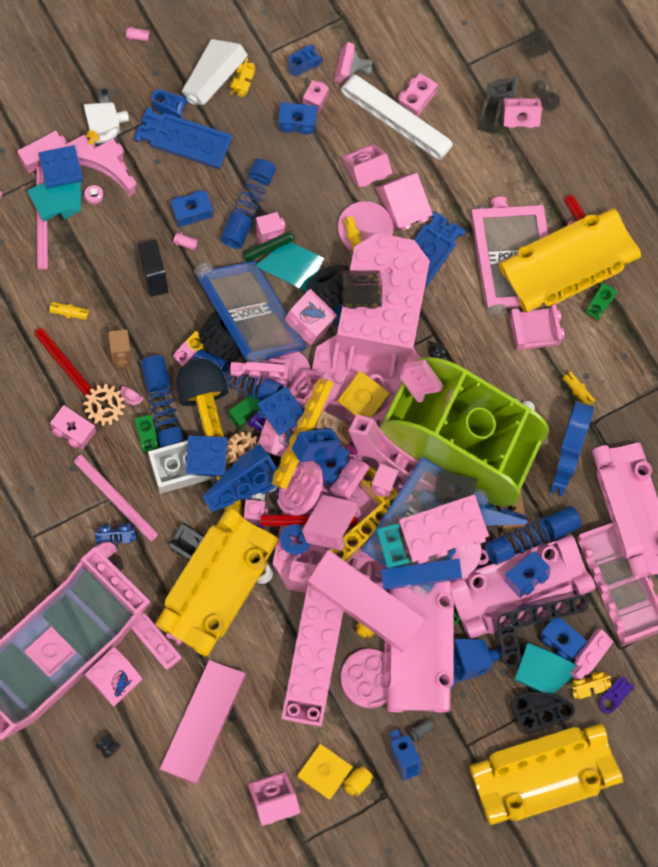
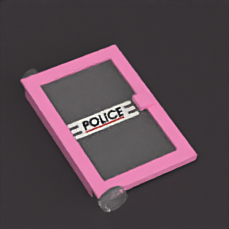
M477 205L471 210V222L484 300L488 315L491 317L506 314V308L521 307L516 292L500 271L499 262L518 254V250L521 247L548 236L543 205L485 209V205Z

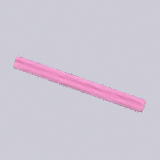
M37 166V185L44 183L45 180L42 167ZM37 211V267L39 270H46L48 268L47 221L44 222Z
M79 455L74 460L75 464L149 541L152 542L158 537V533L83 455Z

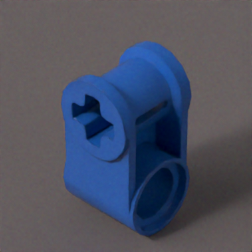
M310 44L290 55L288 72L293 76H299L310 69L318 67L323 62V58L317 54L315 46Z
M161 89L155 90L152 93L151 105L156 112H164L179 118L182 117L181 112L188 103L184 97ZM162 99L163 102H157L156 100Z

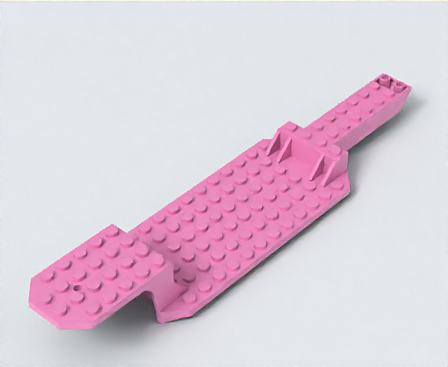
M376 233L354 247L349 275H353V289L346 290H379V298H370V294L369 298H344L337 334L316 347L312 370L327 373L339 387L335 397L329 401L324 411L348 424L356 415L337 402V400L359 371H362L368 377L373 374L381 375L384 379L383 388L391 393L377 412L379 413L391 405L401 385L400 375L405 363L421 358L413 347L430 261L414 240ZM354 275H373V278H369L373 279V282L369 283H374V279H379V285H369L374 286V289H354ZM355 281L356 286L359 288L366 286L365 283ZM375 378L374 381L381 386V381L379 382V379ZM359 454L349 455V460L365 462L376 471L379 468L377 459ZM327 462L325 464L329 468L335 466V464L332 462ZM368 475L363 477L366 481L373 480L372 477ZM397 475L393 489L398 493L403 488L400 477ZM331 483L327 488L322 486L316 503L304 514H312L322 495L335 496L330 491ZM359 484L350 498L344 499L357 502L361 513L360 517H358L357 525L379 506ZM378 515L376 516V519L378 521H381L383 519V516ZM398 516V517L391 523V525H395V524H399V525H400L399 520L401 519V517ZM280 526L279 541L275 549L273 567L288 590L306 593L282 719L321 727L343 610L305 584V582L326 551H330L331 548L311 544L309 549L302 555L297 554L293 556L290 553H286L281 547L280 535L287 526ZM348 526L343 537L347 533H349L355 526ZM369 528L361 529L364 534L371 533ZM300 535L296 538L290 537L292 539L291 546L295 543L301 544L299 542ZM349 540L347 542V544L351 547L357 545V543L353 540ZM379 542L376 549L383 552L381 542ZM362 548L346 563L383 589L381 569L388 568L364 553ZM334 553L339 558H343L340 553Z

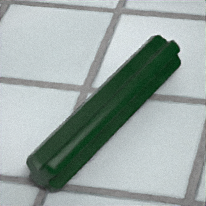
M288 231L244 251V259L249 262L295 240L294 234Z

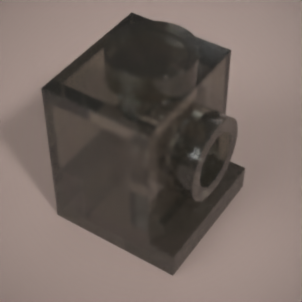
M542 29L538 33L523 38L520 48L522 53L526 54L528 60L548 53L550 42Z

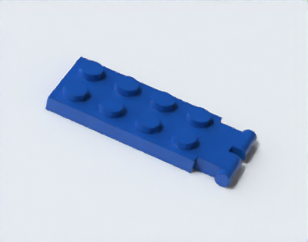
M147 107L141 119V123L146 126L139 125L133 139L135 142H140L141 140L149 142L153 148L220 170L232 141V135L164 112L162 115L153 113V109Z
M436 211L431 216L433 220L429 226L425 224L414 239L430 261L424 291L456 247L455 240L459 235L463 237L466 232L465 229L453 222L447 226L446 224L449 219Z

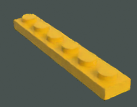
M319 378L314 384L311 397L307 400L305 410L297 421V428L289 439L288 448L281 457L278 470L273 474L272 485L287 489L299 462L292 447L299 432L312 431L334 385L330 380Z

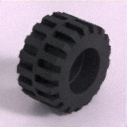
M335 265L325 268L308 280L306 289L307 291L311 289L330 308L339 306L344 302L343 290H346L343 289V275H346L345 277L348 278L347 275H349L350 269L347 265Z
M212 312L200 330V342L205 349L218 358L230 361L238 359L242 354L218 312ZM243 321L235 322L248 344L251 340V331L248 330V326Z

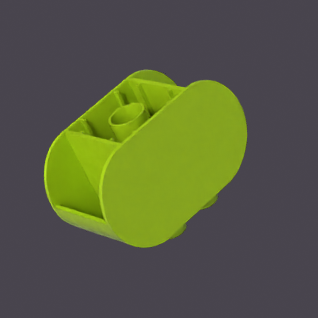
M432 357L413 360L412 362L426 360L444 385L442 392L425 394L423 401L418 403L405 384L401 382L380 426L381 431L395 445L420 461L422 457H425L449 474L461 478L463 483L487 498L488 502L492 503V505L511 506L517 503L520 498V489L538 449L549 434V427L546 421L531 408L457 364Z

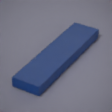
M460 558L381 569L383 590L461 580Z

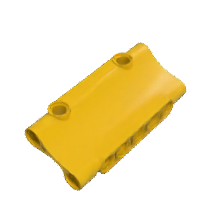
M612 208L599 215H588L546 237L521 247L518 250V254L499 262V268L516 292L522 310L528 313L542 306V303L546 306H552L618 274L625 265L641 258V252L627 232L617 210Z
M227 508L220 518L218 525H213L208 530L165 600L166 608L160 614L155 625L179 639L199 654L208 657L218 639L225 635L266 568L267 559L277 545L278 538L246 521L235 510ZM256 558H260L257 563H253ZM219 624L217 629L212 630L214 625Z
M602 723L585 728L583 731L578 727L560 731L495 752L489 757V761L485 760L469 765L471 776L480 796L489 825L509 819L519 821L548 810L596 796L600 793L601 789L623 783L621 771L609 748L607 734Z

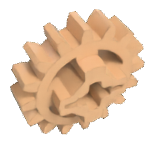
M105 384L104 388L101 389L97 385V391L90 389L92 395L85 396L89 401L83 403L84 406H88L84 413H90L88 419L94 418V424L100 421L101 426H104L105 422L112 425L113 419L116 422L119 421L117 415L122 416L124 414L120 409L125 408V405L121 404L125 399L124 397L119 398L121 392L115 393L114 386L108 389L107 384ZM100 393H106V395L101 398L96 396ZM112 397L116 399L117 407L113 405ZM107 401V406H109V408H105L104 410L101 409L102 405L99 403ZM91 403L97 408L96 414L92 410ZM106 413H111V414H113V415L110 416V417L102 418L103 414H106Z
M244 432L231 436L227 440L226 451L228 453L226 457H229L227 464L232 463L234 465L245 453L258 445L256 442L257 437L251 438V433L244 434Z

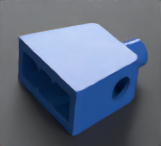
M455 639L453 642V663L460 682L486 674L493 666V662L499 660L498 651L488 650L484 640Z
M401 730L391 732L389 734L392 740L390 742V752L402 781L420 775L421 759L410 736L403 737Z

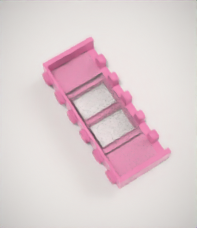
M613 523L580 534L577 538L578 545L621 645L631 644L657 634L658 595H655L652 589L653 582L647 576L641 578L633 577L628 559L623 556Z

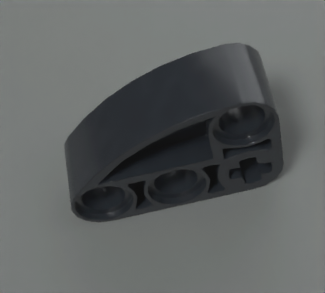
M157 240L138 242L150 297L168 294L165 269Z
M541 692L518 695L511 703V711L518 730L525 735L567 722L575 712V707L571 702L562 697ZM516 702H523L526 708L523 710L518 709ZM560 708H567L569 710V715H562L560 712ZM548 714L551 717V721H543L541 715ZM526 720L528 723H532L530 728L523 725Z

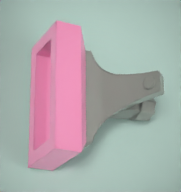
M347 42L341 48L334 81L341 83L355 72L370 74L372 60L360 59L357 56V52H355L354 44Z

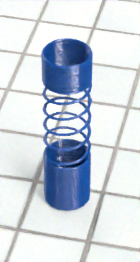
M261 158L254 160L249 172L250 177L246 178L247 185L242 187L244 193L239 194L240 201L235 203L236 209L231 212L220 237L222 243L228 247L240 249L246 240L253 224L251 218H255V215L250 211L238 209L237 203L242 202L246 207L253 210L259 209L256 204L243 201L240 197L242 194H245L254 201H263L260 196L245 192L244 187L249 186L254 191L265 194V189L249 184L248 179L252 178L254 181L265 186L270 185L276 172L275 165L270 161ZM251 186L258 187L262 189L264 192H260ZM248 194L254 195L260 198L261 200H256L250 197ZM244 202L250 203V204L256 206L257 209L248 206V205L245 204ZM241 211L248 212L252 214L254 217L248 216Z
M202 349L198 350L192 360H210L221 369L224 376L227 372V360L218 358ZM230 370L226 382L230 389L236 387L238 392L245 391L247 396L253 394L254 399L263 401L284 388L283 384L266 378L261 384V375L256 389L255 386L259 378L254 383L253 392L247 394L246 388L250 385L253 377H251L247 384L248 374L244 389L238 390L237 385L241 382L244 375L241 376L239 382V377H237L236 385L231 387L229 386V381L233 376L229 379ZM259 388V390H258V395H257L258 398H256V397H255V392H256V390Z
M161 355L146 357L141 361V367L147 393L152 396L149 400L154 405L152 412L157 414L154 417V421L159 423L156 430L159 432L157 436L160 448L184 442L181 427L168 428L162 431L158 430L160 424L174 423L179 418H169L162 422L156 421L158 415L171 414L176 412L177 409L170 408L159 413L154 412L153 409L157 405L171 404L174 402V399L163 400L157 404L151 402L154 396H166L171 394L172 390H166L170 387L171 383L164 357Z
M568 506L543 517L541 522L534 521L532 527L525 525L523 530L516 529L515 534L507 533L506 538L500 536L487 542L486 551L490 560L495 565H498L515 557L514 549L507 540L509 534L514 536L519 552L524 553V548L516 536L518 530L523 532L525 543L532 550V542L525 533L526 527L532 529L535 542L541 546V539L533 528L535 523L540 524L542 535L547 542H550V538L555 540L580 529L581 519L574 507ZM543 529L545 530V532H546V534H547V536H548V540L546 539V537H545V535H544ZM534 532L536 533L540 544L537 542ZM525 535H526V537L528 538V540H529V542H530L531 548L529 547V545H528V543H527V541H526ZM517 540H518V542H519V544H520V546H521V548H522V551L520 550V548H519V546H518Z

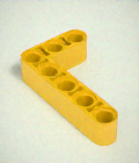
M369 467L364 476H371L373 480L366 481L362 478L359 485L379 506L342 538L345 544L342 551L330 549L332 553H340L343 556L341 559L345 562L350 560L366 545L381 522L376 519V516L381 515L384 517L390 508V504L398 496V493L393 488L389 497H379L373 491H370L377 473L372 467ZM369 528L371 533L364 534L361 529ZM349 540H353L357 543V545L351 547L347 544V542Z

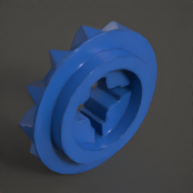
M293 524L287 526L282 531L280 544L286 553H290L293 556L297 554L302 555L309 549L311 544L306 542L302 532L304 526ZM300 535L299 542L301 544L295 543L291 546L292 539L290 537L296 538Z

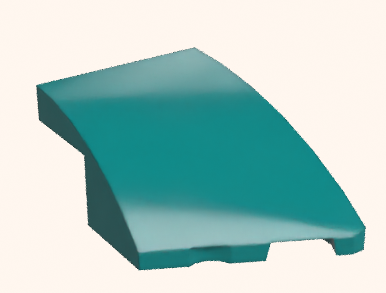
M44 182L27 190L44 222L59 213L66 220L81 211V182L46 189Z
M291 242L273 250L255 266L307 292L306 283L318 272L324 258Z
M528 643L514 681L531 687V692L555 694L572 677L570 672L576 665L556 654Z

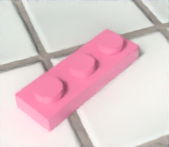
M143 613L131 629L162 667L168 671L182 660V657L149 617Z

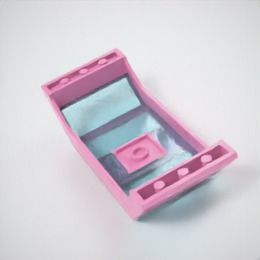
M96 547L80 560V563L63 584L0 640L1 741L34 723L83 678L85 673L124 639L150 604V601Z

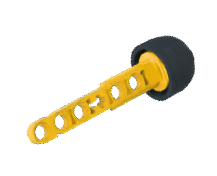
M191 360L180 369L176 378L180 405L198 406L205 436L224 437L214 401L229 393L224 374L210 360ZM226 457L225 473L232 467L231 464H227L229 457ZM241 500L235 501L233 505L224 507L225 510L227 508L235 510L241 516L243 514Z

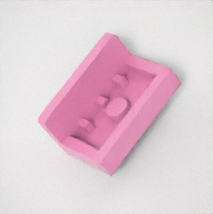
M426 360L405 363L400 375V379L418 403L423 401L425 394L442 392L444 386Z
M350 459L330 488V491L339 499L350 498L369 469V466L365 462Z

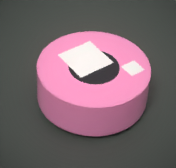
M91 185L86 188L85 199L89 204L96 205L103 200L104 195L101 187Z

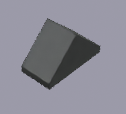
M514 77L488 84L485 100L503 105L504 98H515L518 78Z

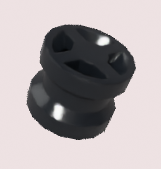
M109 733L95 747L101 750L103 756L107 759L121 745L115 742L113 736Z

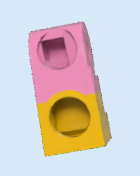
M197 331L173 355V358L182 367L192 360L198 350L207 351L200 342Z

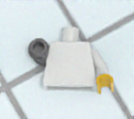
M107 87L100 88L97 93L99 104L84 105L89 132L85 137L90 138L88 141L89 145L94 143L104 144L114 139L120 133L119 123L129 121L127 111L116 113L114 103H112V92Z

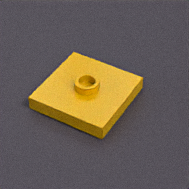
M359 371L337 402L354 415L370 418L376 415L391 393L362 371Z
M320 744L297 778L330 801L353 769V766Z

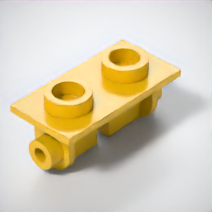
M248 58L235 70L237 74L230 83V95L237 92L239 97H244L248 93L250 82L245 79L251 81L256 69L255 64L247 63Z
M603 671L592 673L591 677H583L581 680L574 679L573 683L568 684L570 688L575 690L572 691L573 698L580 700L591 696L590 688H593L594 694L609 690L611 682L606 679L611 678L610 675Z

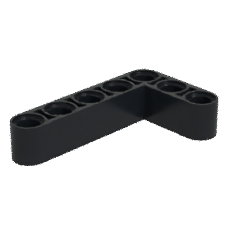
M577 591L496 610L492 615V624L499 660L508 668L518 667L521 663V654L516 628L584 612L589 607L588 598ZM581 598L580 604L575 606V600ZM562 602L561 609L556 611L557 604ZM540 607H543V608H544L543 613L540 614V615H538V614H537L538 609H539ZM522 611H525V616H524V618H523V619H519V618H518L519 614H520ZM506 616V621L500 624L501 617ZM510 635L509 641L503 643L504 637ZM513 654V659L507 662V656Z

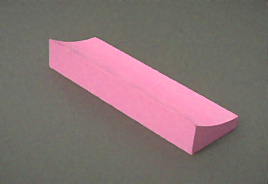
M329 550L326 551L305 582V584L401 653L407 650L412 639L425 621L420 615Z
M209 660L160 767L161 771L196 786L198 785L245 680V672Z

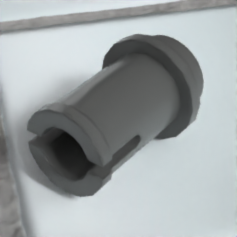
M427 718L416 727H411L408 734L414 742L416 740L420 741L422 736L434 730V725Z

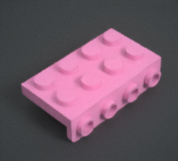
M475 495L399 520L413 562L417 561L418 564L429 561L428 557L435 554L437 558L447 555V550L453 548L456 551L467 548L466 544L473 541L475 545L486 541L485 537L489 536Z

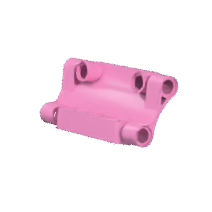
M634 443L611 449L608 446L597 447L592 450L598 469L597 478L623 556L628 559L633 577L641 578L658 574V497L650 477L652 467L646 461L641 443ZM638 470H643L646 475H640Z
M572 535L551 543H542L541 546L537 545L532 550H525L523 554H515V557L498 565L494 563L474 570L461 580L451 582V595L454 599V606L461 618L468 639H474L486 633L493 634L492 615L498 609L573 591L584 595L596 589L591 575L584 567L576 541ZM547 549H550V555L548 557H544L545 551ZM535 551L550 566V577L543 584L539 583L536 585L532 593L519 598L505 583V573ZM531 574L524 575L526 578L533 577V575ZM479 577V583L473 586V580ZM562 602L557 604L556 609L562 607ZM540 607L537 611V614H542L544 608ZM522 611V612L519 614V616H518L519 619H523V618H524V616H525V611ZM506 616L501 617L500 624L506 621Z
M451 581L436 583L429 594L417 586L390 589V595L420 615L425 621L405 652L401 653L385 641L384 685L388 689L387 711L450 712V687L454 681V599L451 595ZM440 599L443 601L444 607L440 604ZM440 677L443 679V685L439 681Z

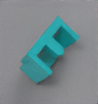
M399 524L377 529L387 568H394L409 563V559H406L399 534Z

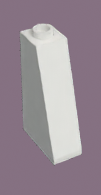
M211 39L182 90L189 103L205 105L248 56L241 44Z

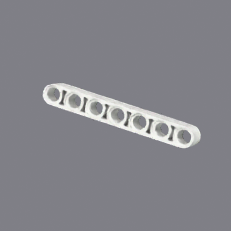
M353 74L342 86L341 91L345 96L436 159L442 160L453 146V143L446 136L359 76Z

